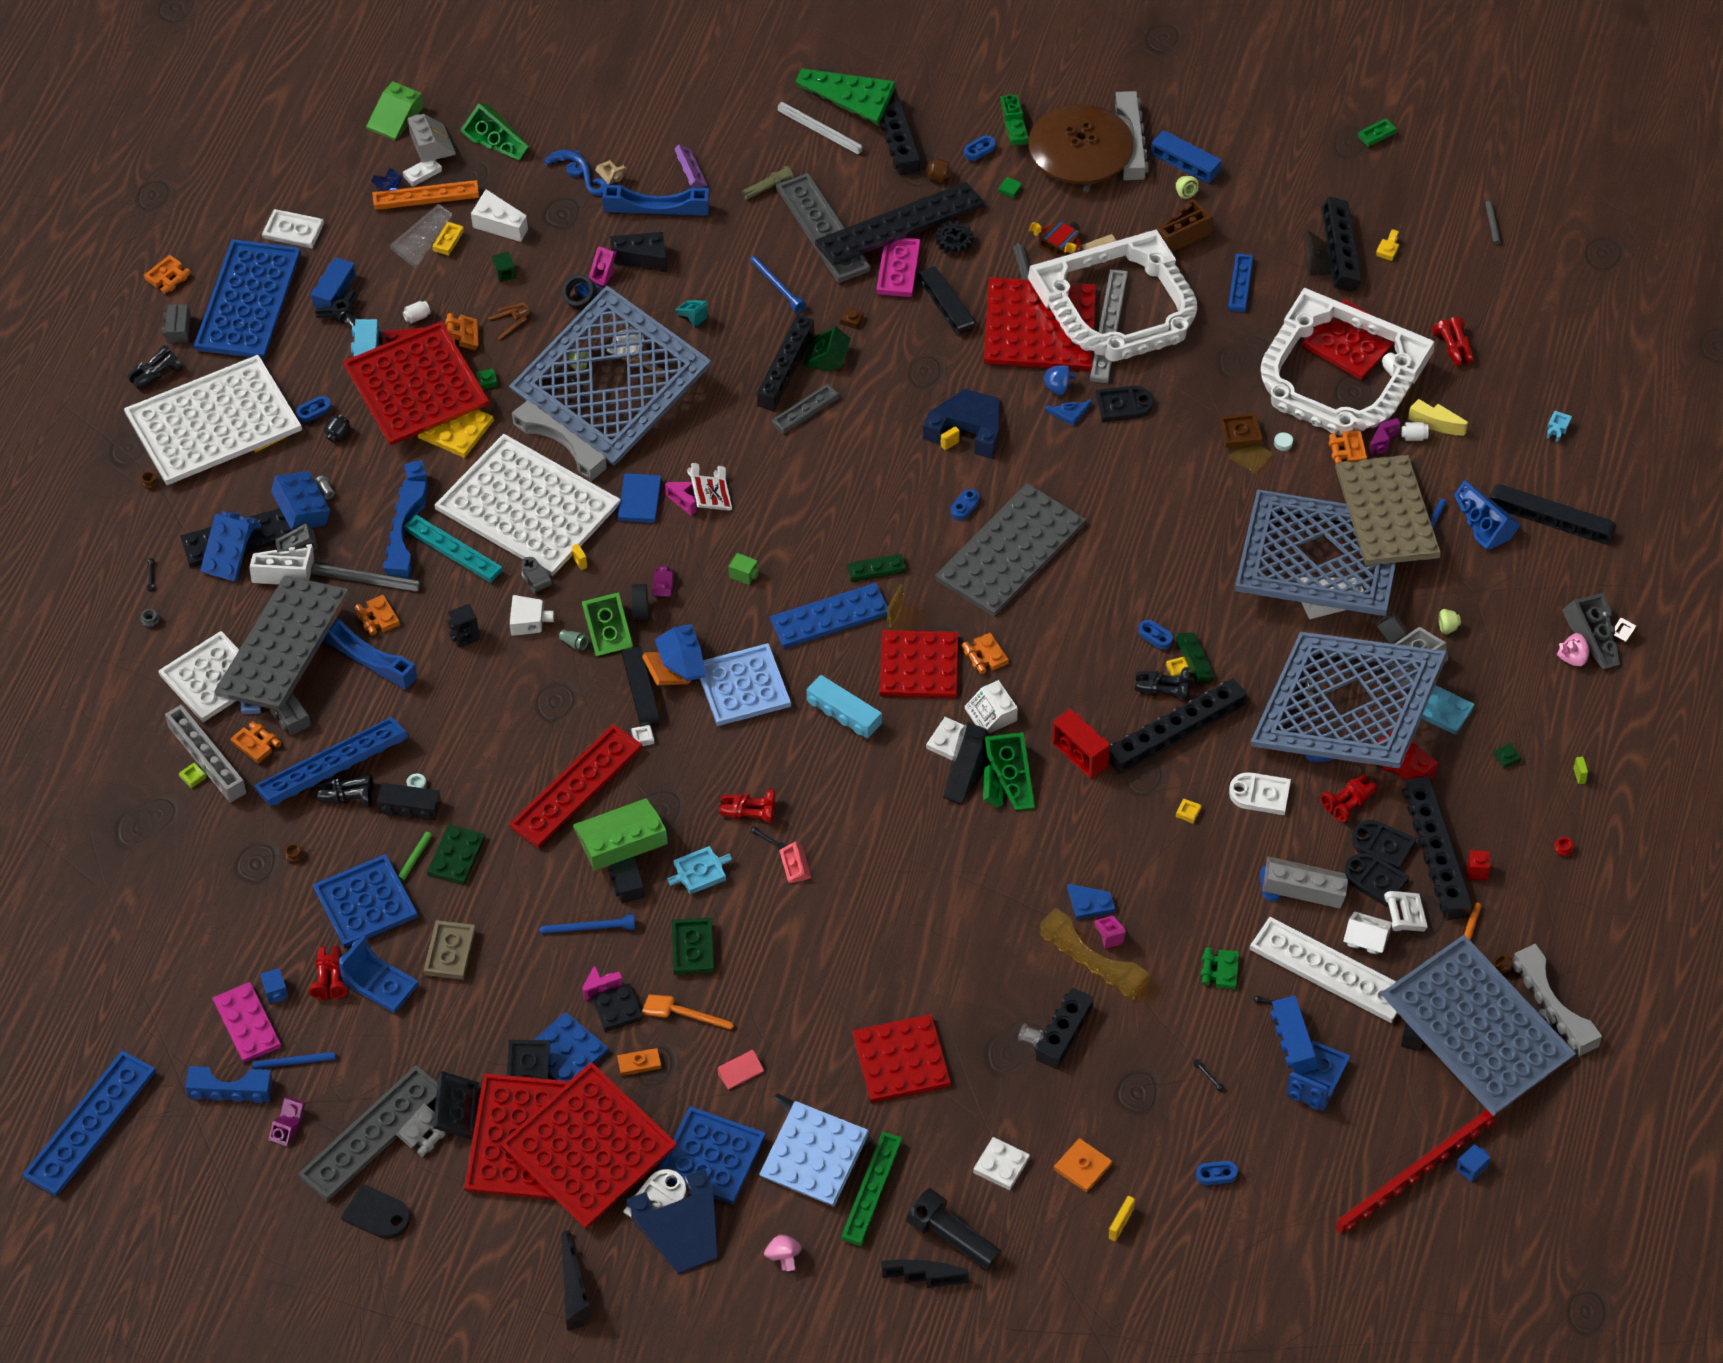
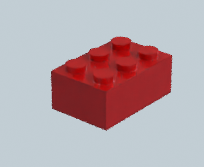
M1069 709L1053 720L1052 744L1084 774L1092 779L1108 767L1109 742L1097 734L1091 725L1086 724L1078 713H1074Z

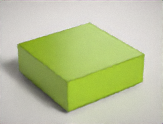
M1583 756L1576 757L1573 769L1578 784H1584L1587 780L1588 769Z
M195 762L179 773L180 778L191 789L207 778L206 774Z

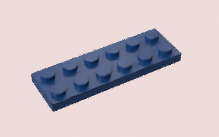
M873 583L770 616V621L783 649L889 616L890 611L877 584Z

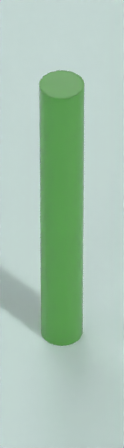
M425 832L399 873L398 878L401 882H404L430 841L431 833Z

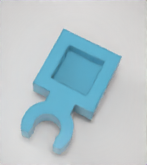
M1554 411L1548 424L1549 429L1546 438L1549 439L1550 435H1556V442H1558L1561 438V433H1566L1572 416Z

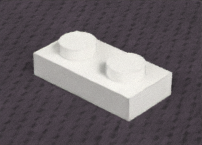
M436 160L420 162L403 171V177L414 187L440 173L442 167Z

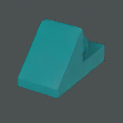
M687 300L676 308L675 311L678 316L688 317L695 328L707 319L708 303L707 301Z

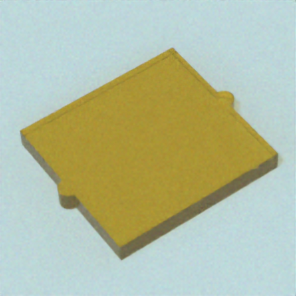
M1260 445L1236 447L1229 456V459L1255 474L1262 466L1266 465V462L1273 456V453Z
M899 584L887 608V627L889 628L892 627L903 605V584Z

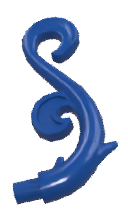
M557 150L543 160L546 166L552 162L556 163L565 159L575 161L567 165V173L572 177H579L584 174L587 190L594 196H602L604 185H609L604 179L597 178L593 180V184L601 185L599 189L591 187L590 169L586 160L578 154L580 153L579 150Z

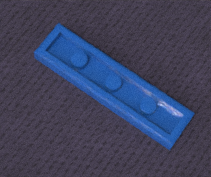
M1236 253L1228 311L1246 312L1254 255Z

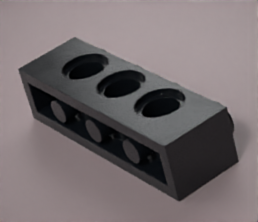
M1072 988L1069 994L1066 993L1061 1001V1008L1055 1010L1052 1017L1053 1022L1051 1025L1048 1024L1046 1026L1042 1041L1038 1040L1034 1049L1036 1061L1057 1070L1094 1006L1093 996L1075 988Z

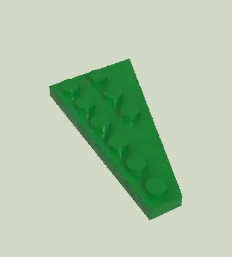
M802 68L795 81L798 87L810 93H816L821 98L828 99L833 104L851 113L861 115L865 120L873 121L876 125H879L896 87L895 81Z

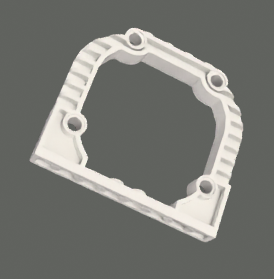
M1157 229L1030 266L1029 281L1045 307L1051 308L1052 313L1056 316V320L1060 323L1067 337L1074 344L1080 345L1083 350H1093L1096 355H1105L1110 361L1128 359L1135 355L1145 354L1155 349H1161L1162 347L1182 342L1197 312V299L1194 292L1190 289L1188 282L1185 281L1184 276L1175 265L1176 259ZM1126 255L1129 261L1145 266V272L1148 275L1157 276L1176 304L1178 312L1169 315L1164 324L1127 335L1120 332L1101 334L1091 329L1082 320L1068 297L1070 284L1065 280L1067 272L1090 267L1101 262L1104 263Z
M1304 288L1285 317L1284 325L1263 357L1261 377L1267 391L1271 395L1273 407L1283 413L1291 414L1299 420H1305L1316 427L1324 428L1332 434L1342 436V431H1365L1366 428H1375L1380 423L1386 422L1395 413L1412 383L1416 382L1433 354L1434 341ZM1332 317L1395 342L1397 354L1393 358L1394 374L1374 404L1360 411L1350 407H1340L1335 410L1297 394L1294 391L1293 385L1279 376L1283 363L1299 338L1310 336L1313 333V327L1330 322Z

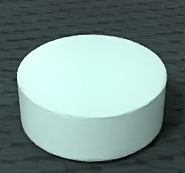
M1279 433L1275 436L1274 445L1278 450L1287 451L1293 445V438L1288 433Z
M412 774L407 779V786L426 789V778L422 774Z

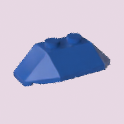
M692 624L673 627L655 639L664 667L675 674L681 675L687 681L706 677L701 648Z

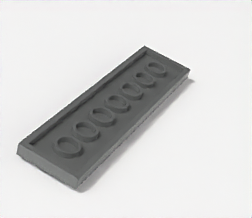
M808 173L776 185L777 191L838 283L870 272V266L863 255L832 265L815 246L816 239L845 228Z
M415 1065L298 1173L299 1179L328 1202L398 1137L396 1134L424 1103L431 1107L436 1102L438 1082Z

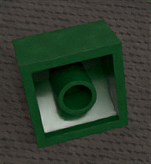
M837 326L811 338L804 366L825 371L841 368L845 363L851 338Z

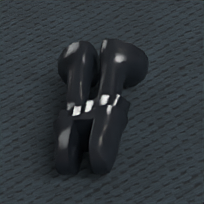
M163 345L147 363L137 364L135 369L127 375V378L139 390L160 379V373L171 367L175 371L180 372L183 370V366L168 346Z
M1184 667L1180 675L1176 676L1165 675V671L1159 672V670L1136 672L1135 679L1137 682L1134 689L1137 692L1146 693L1150 696L1152 694L1156 695V693H1164L1187 701L1190 667Z
M366 774L347 781L333 778L318 783L317 789L319 791L316 795L318 802L338 804L343 802L346 804L345 799H359L365 808H371L372 806L371 792L374 789L372 774Z

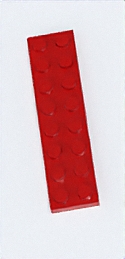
M613 724L510 822L509 828L539 849L643 748L642 743Z

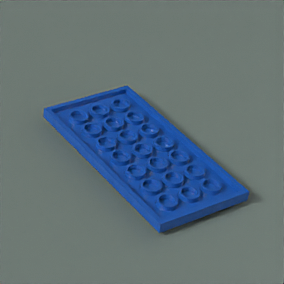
M232 239L198 332L194 349L243 357L259 355L260 359H265L301 254L300 248Z

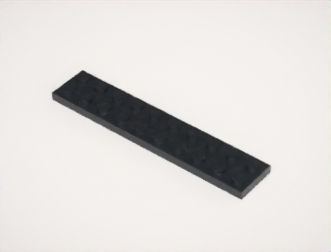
M967 182L816 239L815 246L832 265H836L985 207V201Z

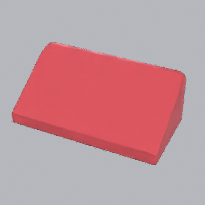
M795 841L779 850L788 883L812 878L802 845Z
M754 1050L718 1067V1075L728 1090L764 1072Z

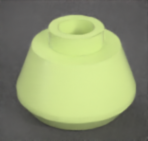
M1182 176L1176 182L1178 195L1183 199L1193 197L1198 191L1199 183L1193 176Z
M588 351L579 352L580 359L589 358ZM576 353L568 354L567 361L576 360ZM588 362L580 363V370H585ZM577 364L569 365L577 371Z
M1442 609L1439 612L1440 630L1445 635L1454 632L1461 625L1459 614L1456 615L1455 611Z

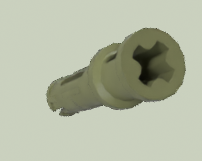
M786 165L782 170L776 173L772 172L770 177L742 190V194H747L744 198L749 200L773 186L776 187L779 183L793 179V173Z

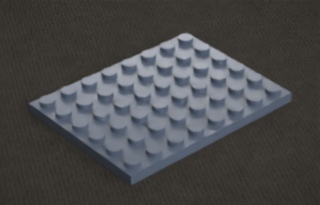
M1465 935L1388 987L1381 994L1492 1116L1506 1108L1572 1059L1576 1054Z

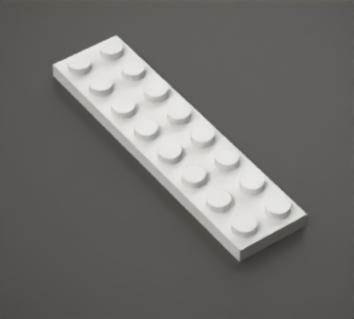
M1272 917L1268 918L1250 945L1251 951L1390 1023L1398 1015L1395 1009L1381 995L1384 990L1396 983V981Z

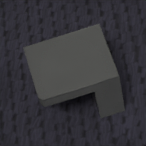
M1394 610L1379 619L1377 627L1390 644L1406 635L1407 628Z

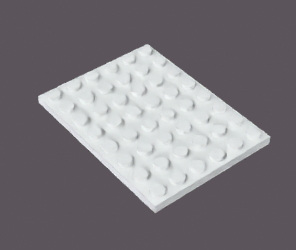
M259 355L124 408L126 416L166 485L302 430L301 424Z
M503 434L435 504V509L521 559L525 557L535 558L541 567L553 577L572 556V546L578 543L581 547L620 505V499Z

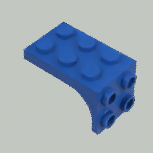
M223 511L222 514L215 513L200 571L231 581H237L249 536L255 528H261L262 524L257 523L258 519L243 517L235 512Z
M364 935L356 939L351 949L346 954H343L339 960L343 983L393 1014L399 1010L419 986L418 980L378 957L370 948L367 937Z
M1312 1040L1311 1044L1318 1069L1302 1074L1291 1072L1286 1095L1294 1101L1308 1104L1313 1109L1325 1111L1350 1060V1055Z

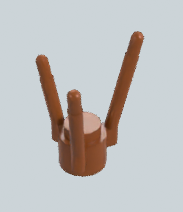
M523 302L499 308L498 312L502 313L488 317V320L497 319L512 314L514 319H519L498 337L501 340L521 323L527 321L526 317L530 315L527 305Z

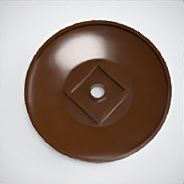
M1087 104L1066 105L1051 110L1034 124L1029 135V152L1036 166L1050 177L1072 184H1091L1115 176L1128 164L1133 152V137L1127 124L1119 116L1107 109Z

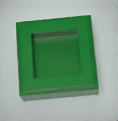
M1006 177L998 188V193L1014 199L1022 188V183Z

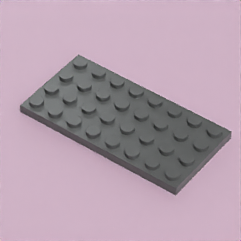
M1026 483L935 575V580L995 617L1086 524V519Z
M284 576L214 690L215 695L281 711L351 594L349 589Z

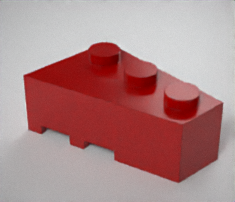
M1393 730L1387 733L1389 737L1391 736ZM1382 737L1377 743L1386 740V738ZM1411 742L1401 768L1381 767L1387 772L1390 770L1399 774L1405 780L1429 776L1431 780L1436 776L1438 762L1414 742Z

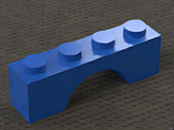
M189 1066L185 1089L188 1098L194 1100L270 1102L273 1078L271 1070L250 1069L238 1081L222 1082L212 1075L209 1067Z

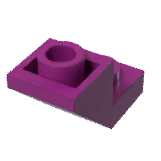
M1398 418L1380 423L1371 441V456L1388 451L1389 438L1399 435L1400 422Z
M665 565L654 569L652 596L672 595L674 569H669V566Z
M289 1096L285 1097L280 1117L272 1122L268 1140L288 1146L302 1122L306 1102Z

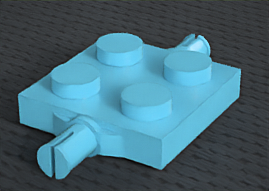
M710 846L673 860L678 874L667 878L668 883L672 886L682 882L689 894H693L725 881L726 875L722 870V865L732 862L730 854L718 858Z

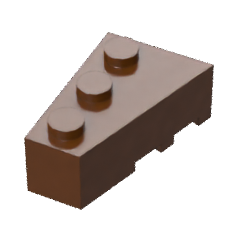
M1192 199L1186 208L1182 207L1179 210V214L1175 217H1170L1158 228V233L1169 250L1173 252L1212 234L1213 217L1199 203Z

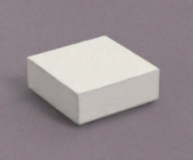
M650 725L631 729L633 738L642 743V746L655 744Z

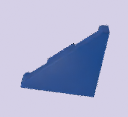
M1088 399L1087 402L1063 403L1061 406L1054 407L1048 405L1045 407V412L1074 426L1090 408L1092 400Z

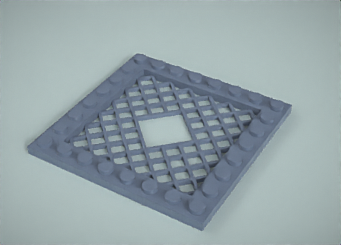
M606 286L509 387L525 401L528 400L532 404H536L544 413L550 414L555 421L562 423L570 432L576 433L581 440L588 442L593 449L602 452L606 457V461L615 466L712 365V362L609 286ZM613 315V322L604 323V316ZM616 316L622 321H616ZM626 324V331L617 332L616 325ZM613 326V333L604 334V327ZM629 326H631L635 330L629 331ZM601 328V334L591 335V329ZM639 334V341L630 342L629 335ZM626 335V342L617 343V336ZM642 335L645 336L647 340H642ZM614 337V344L604 345V338ZM601 339V346L592 347V340ZM588 340L589 347L579 348V341ZM652 343V350L642 351V344ZM655 344L661 349L655 350ZM639 345V352L630 353V346ZM617 347H627V353L617 354ZM614 348V355L605 356V349ZM601 350V357L592 358V351ZM589 351V358L580 359L579 352ZM576 353V360L567 361V354ZM665 353V360L656 361L655 354ZM652 354V361L643 362V355ZM668 354L674 358L668 359ZM639 356L640 363L630 364V357ZM627 357L628 387L593 391L592 362ZM589 362V369L580 370V363ZM678 362V369L669 370L668 363ZM577 364V371L567 372V365ZM665 364V371L656 372V365ZM653 365V372L643 373V366ZM564 366V373L555 374V367ZM640 367V374L631 375L630 368ZM589 373L590 380L580 381V374ZM669 374H675V375L669 380ZM577 375V382L568 383L567 376ZM666 375V382L656 383V376ZM653 376L652 384H644V377ZM564 377V384L555 385V378ZM552 378V385L542 386L543 379ZM640 378V385L631 386V379ZM590 384V392L581 393L580 386ZM577 386V393L568 394V387ZM664 386V387L657 393V387ZM565 388V395L555 396V389ZM653 388L654 395L644 396V389ZM552 389V396L544 390ZM641 389V396L631 397V390ZM628 391V398L619 399V392ZM615 392L616 399L606 401V393ZM603 394V401L593 402V395ZM590 396V403L581 404V397ZM577 397L578 404L568 405V398ZM565 399V406L558 400ZM651 399V400L644 406V400ZM641 400L640 408H632V401ZM628 402L629 409L619 410V403ZM616 404V411L606 412V405ZM603 405V412L594 413V406ZM590 407L591 414L581 415V408ZM577 408H578V415L575 414V413H574L573 411H571L570 409H577ZM634 412H639V413L632 419V413H634ZM629 413V420L619 421V414ZM616 415V422L607 423V416ZM603 416L604 423L594 425V417ZM591 418V425L583 419ZM620 425H626V426L620 431ZM616 426L617 433L607 434V427ZM596 428H604V434Z
M1257 489L1236 579L1235 591L1386 616L1396 563L1371 565L1365 568L1361 564L1364 562L1363 558L1357 560L1353 556L1358 553L1362 556V553L1356 545L1358 543L1357 538L1351 540L1347 537L1351 534L1356 536L1354 528L1350 525L1352 521L1346 504ZM1281 511L1286 514L1279 516L1276 512ZM1299 514L1304 517L1297 519L1294 515ZM1290 517L1293 522L1287 524L1283 519ZM1317 517L1323 520L1316 522L1313 518ZM1308 520L1312 525L1306 527L1302 522ZM1336 520L1341 523L1334 525L1331 521ZM1280 522L1283 526L1276 528L1273 524ZM1327 523L1330 528L1325 530L1321 525ZM1298 525L1302 529L1295 531L1292 527ZM1345 526L1349 531L1343 533L1339 528ZM1317 528L1320 532L1314 534L1310 530ZM1287 529L1291 533L1284 535L1281 531ZM1335 531L1339 535L1332 537L1329 533ZM1306 532L1309 537L1302 538L1299 534ZM1277 534L1281 538L1274 540L1271 535ZM1324 535L1344 555L1317 566L1297 546ZM1296 537L1299 541L1292 543L1289 539ZM1343 538L1347 543L1341 545L1337 540ZM1285 541L1288 546L1282 548L1278 543ZM1274 545L1278 550L1271 552L1268 547ZM1352 546L1355 550L1348 552L1345 548ZM1293 549L1297 553L1290 555L1287 550ZM1263 550L1267 553L1264 556H1262ZM1282 553L1285 558L1279 559L1275 555ZM1301 556L1304 561L1298 563L1294 558ZM1272 558L1275 562L1268 564L1265 560ZM1349 558L1352 563L1346 564L1342 560ZM1291 561L1294 565L1287 567L1284 563ZM1260 562L1264 565V567L1259 568ZM1338 562L1342 567L1336 569L1332 564ZM1309 564L1313 568L1306 570L1302 566ZM1279 565L1283 570L1277 572L1273 567ZM1357 565L1361 570L1354 572L1351 567ZM1328 567L1331 572L1325 574L1321 569ZM1298 568L1302 573L1295 575L1292 570ZM1375 569L1374 575L1370 572V570ZM1269 570L1272 574L1265 576L1262 572ZM1347 570L1350 575L1344 577L1340 572ZM1317 571L1321 576L1314 578L1311 573ZM1288 573L1291 577L1285 580L1281 575ZM1365 573L1369 578L1363 580L1359 575ZM1336 575L1340 579L1333 581L1330 576ZM1307 576L1310 580L1304 583L1300 578ZM1355 578L1358 582L1352 584L1348 580ZM1325 579L1329 584L1323 586L1319 581ZM1373 581L1372 588L1367 583ZM1344 582L1348 587L1341 589L1338 584ZM1363 585L1367 590L1360 592L1357 587Z
M1300 632L1252 737L1251 745L1252 747L1401 768L1443 668L1447 653L1442 650ZM1317 654H1322L1324 656L1323 658L1315 661V659L1313 658V656ZM1336 656H1340L1342 658V660L1336 663H1333L1331 660ZM1354 659L1360 660V663L1353 666L1349 662ZM1328 661L1330 665L1321 669L1319 664ZM1378 662L1379 665L1370 668L1368 666V663ZM1345 663L1349 667L1342 671H1339L1337 668ZM1390 664H1396L1397 666L1390 671L1386 668ZM1362 666L1367 669L1359 674L1355 670ZM1414 666L1416 670L1407 673L1404 670L1407 667ZM1310 668H1317L1318 671L1312 674L1307 672ZM1382 668L1385 673L1376 676L1374 672ZM1334 669L1336 674L1327 677L1325 672ZM1351 671L1355 675L1349 679H1345L1343 676ZM1401 671L1403 676L1396 679L1392 676V674ZM1370 674L1373 677L1372 679L1364 682L1362 679V677ZM1319 675L1323 676L1324 679L1321 681L1315 682L1313 680L1314 677H1317ZM1416 675L1415 680L1413 681L1411 677ZM1340 677L1342 682L1333 685L1331 681ZM1386 677H1389L1391 679V681L1386 684H1382L1380 681L1381 679H1384ZM1405 679L1410 682V684L1403 687L1399 685V682ZM1308 680L1312 683V685L1305 688L1301 686V683ZM1358 680L1373 701L1343 715H1339L1325 694ZM1375 682L1379 685V687L1370 690L1368 685ZM1328 683L1329 688L1323 691L1319 688V686ZM1392 685L1398 688L1390 693L1386 689ZM1314 688L1318 691V693L1312 696L1307 694L1308 691ZM1410 689V692L1407 695L1405 691ZM1382 690L1386 694L1379 698H1376L1374 695ZM1401 693L1404 696L1403 698L1395 701L1393 698V696ZM1304 694L1306 698L1297 702L1295 697ZM1319 697L1324 699L1323 702L1318 704L1313 702L1314 699ZM1389 698L1392 703L1383 707L1380 702ZM1308 702L1312 705V707L1305 710L1301 708V705ZM1404 703V706L1401 709L1399 704ZM1375 704L1380 708L1373 712H1370L1368 709ZM1328 705L1330 707L1329 710L1323 713L1319 710V708ZM1396 707L1398 711L1389 715L1387 710ZM1298 708L1299 713L1292 716L1289 714L1288 711ZM1314 710L1318 713V715L1312 718L1307 716L1308 713ZM1365 710L1367 715L1358 718L1356 713ZM1383 712L1386 717L1377 721L1374 716ZM1332 713L1336 715V718L1327 721L1325 716ZM1301 716L1306 719L1299 724L1295 722V719ZM1353 716L1355 720L1346 724L1343 720ZM1399 716L1397 722L1395 723V721L1393 720V718H1396V717ZM1369 718L1374 722L1367 726H1364L1362 723ZM1319 719L1324 721L1323 724L1317 727L1312 723ZM1291 721L1294 726L1285 730L1282 725ZM1339 721L1343 725L1336 729H1333V727L1331 726L1332 724ZM1390 721L1392 726L1383 729L1381 724ZM1309 724L1312 729L1303 733L1300 728ZM1359 724L1361 729L1352 732L1350 727ZM1377 726L1380 731L1371 735L1368 730ZM1328 727L1330 732L1321 735L1319 730ZM1346 729L1349 734L1340 738L1337 733ZM1393 730L1391 736L1389 737L1387 733ZM1363 732L1368 736L1361 740H1358L1356 737ZM1384 735L1386 740L1377 743L1375 738Z

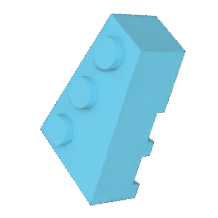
M355 319V326H352V336L355 337V340L351 343V352L354 353V357L380 346L379 337H381L382 332L377 319Z

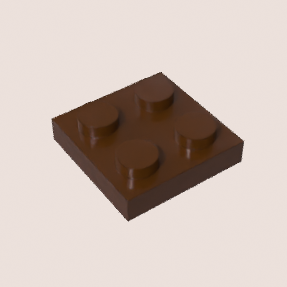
M1256 413L1219 417V424L1226 448L1262 444V435Z

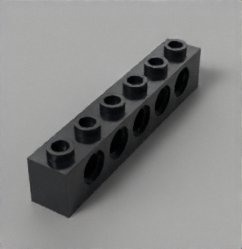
M895 87L882 116L881 129L882 132L885 131L886 133L885 141L886 144L890 145L889 153L890 156L894 157L893 166L894 169L898 170L899 175L920 172V159Z
M1329 196L1322 205L1321 211L1333 287L1353 292L1361 282V275L1359 274V262L1357 261V249L1355 248V236L1352 230L1353 224L1350 218L1348 201Z
M800 315L796 316L757 391L758 407L775 411L814 335V319Z

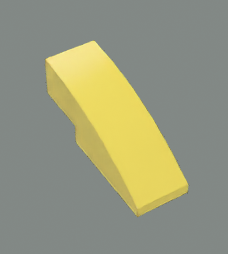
M1418 399L1410 407L1408 419L1413 422H1423L1428 424V429L1441 433L1461 436L1466 434L1468 422L1439 404L1433 408Z

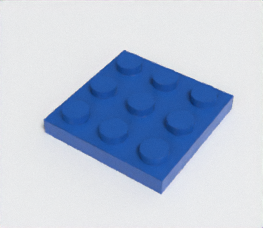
M566 1012L534 1039L550 1040L549 1077L552 1080L570 1081L590 1062L596 1064L609 1052L608 1047Z

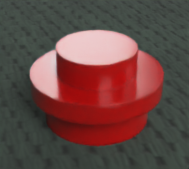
M1561 837L1555 842L1554 849L1559 855L1568 856L1574 851V843L1568 837Z

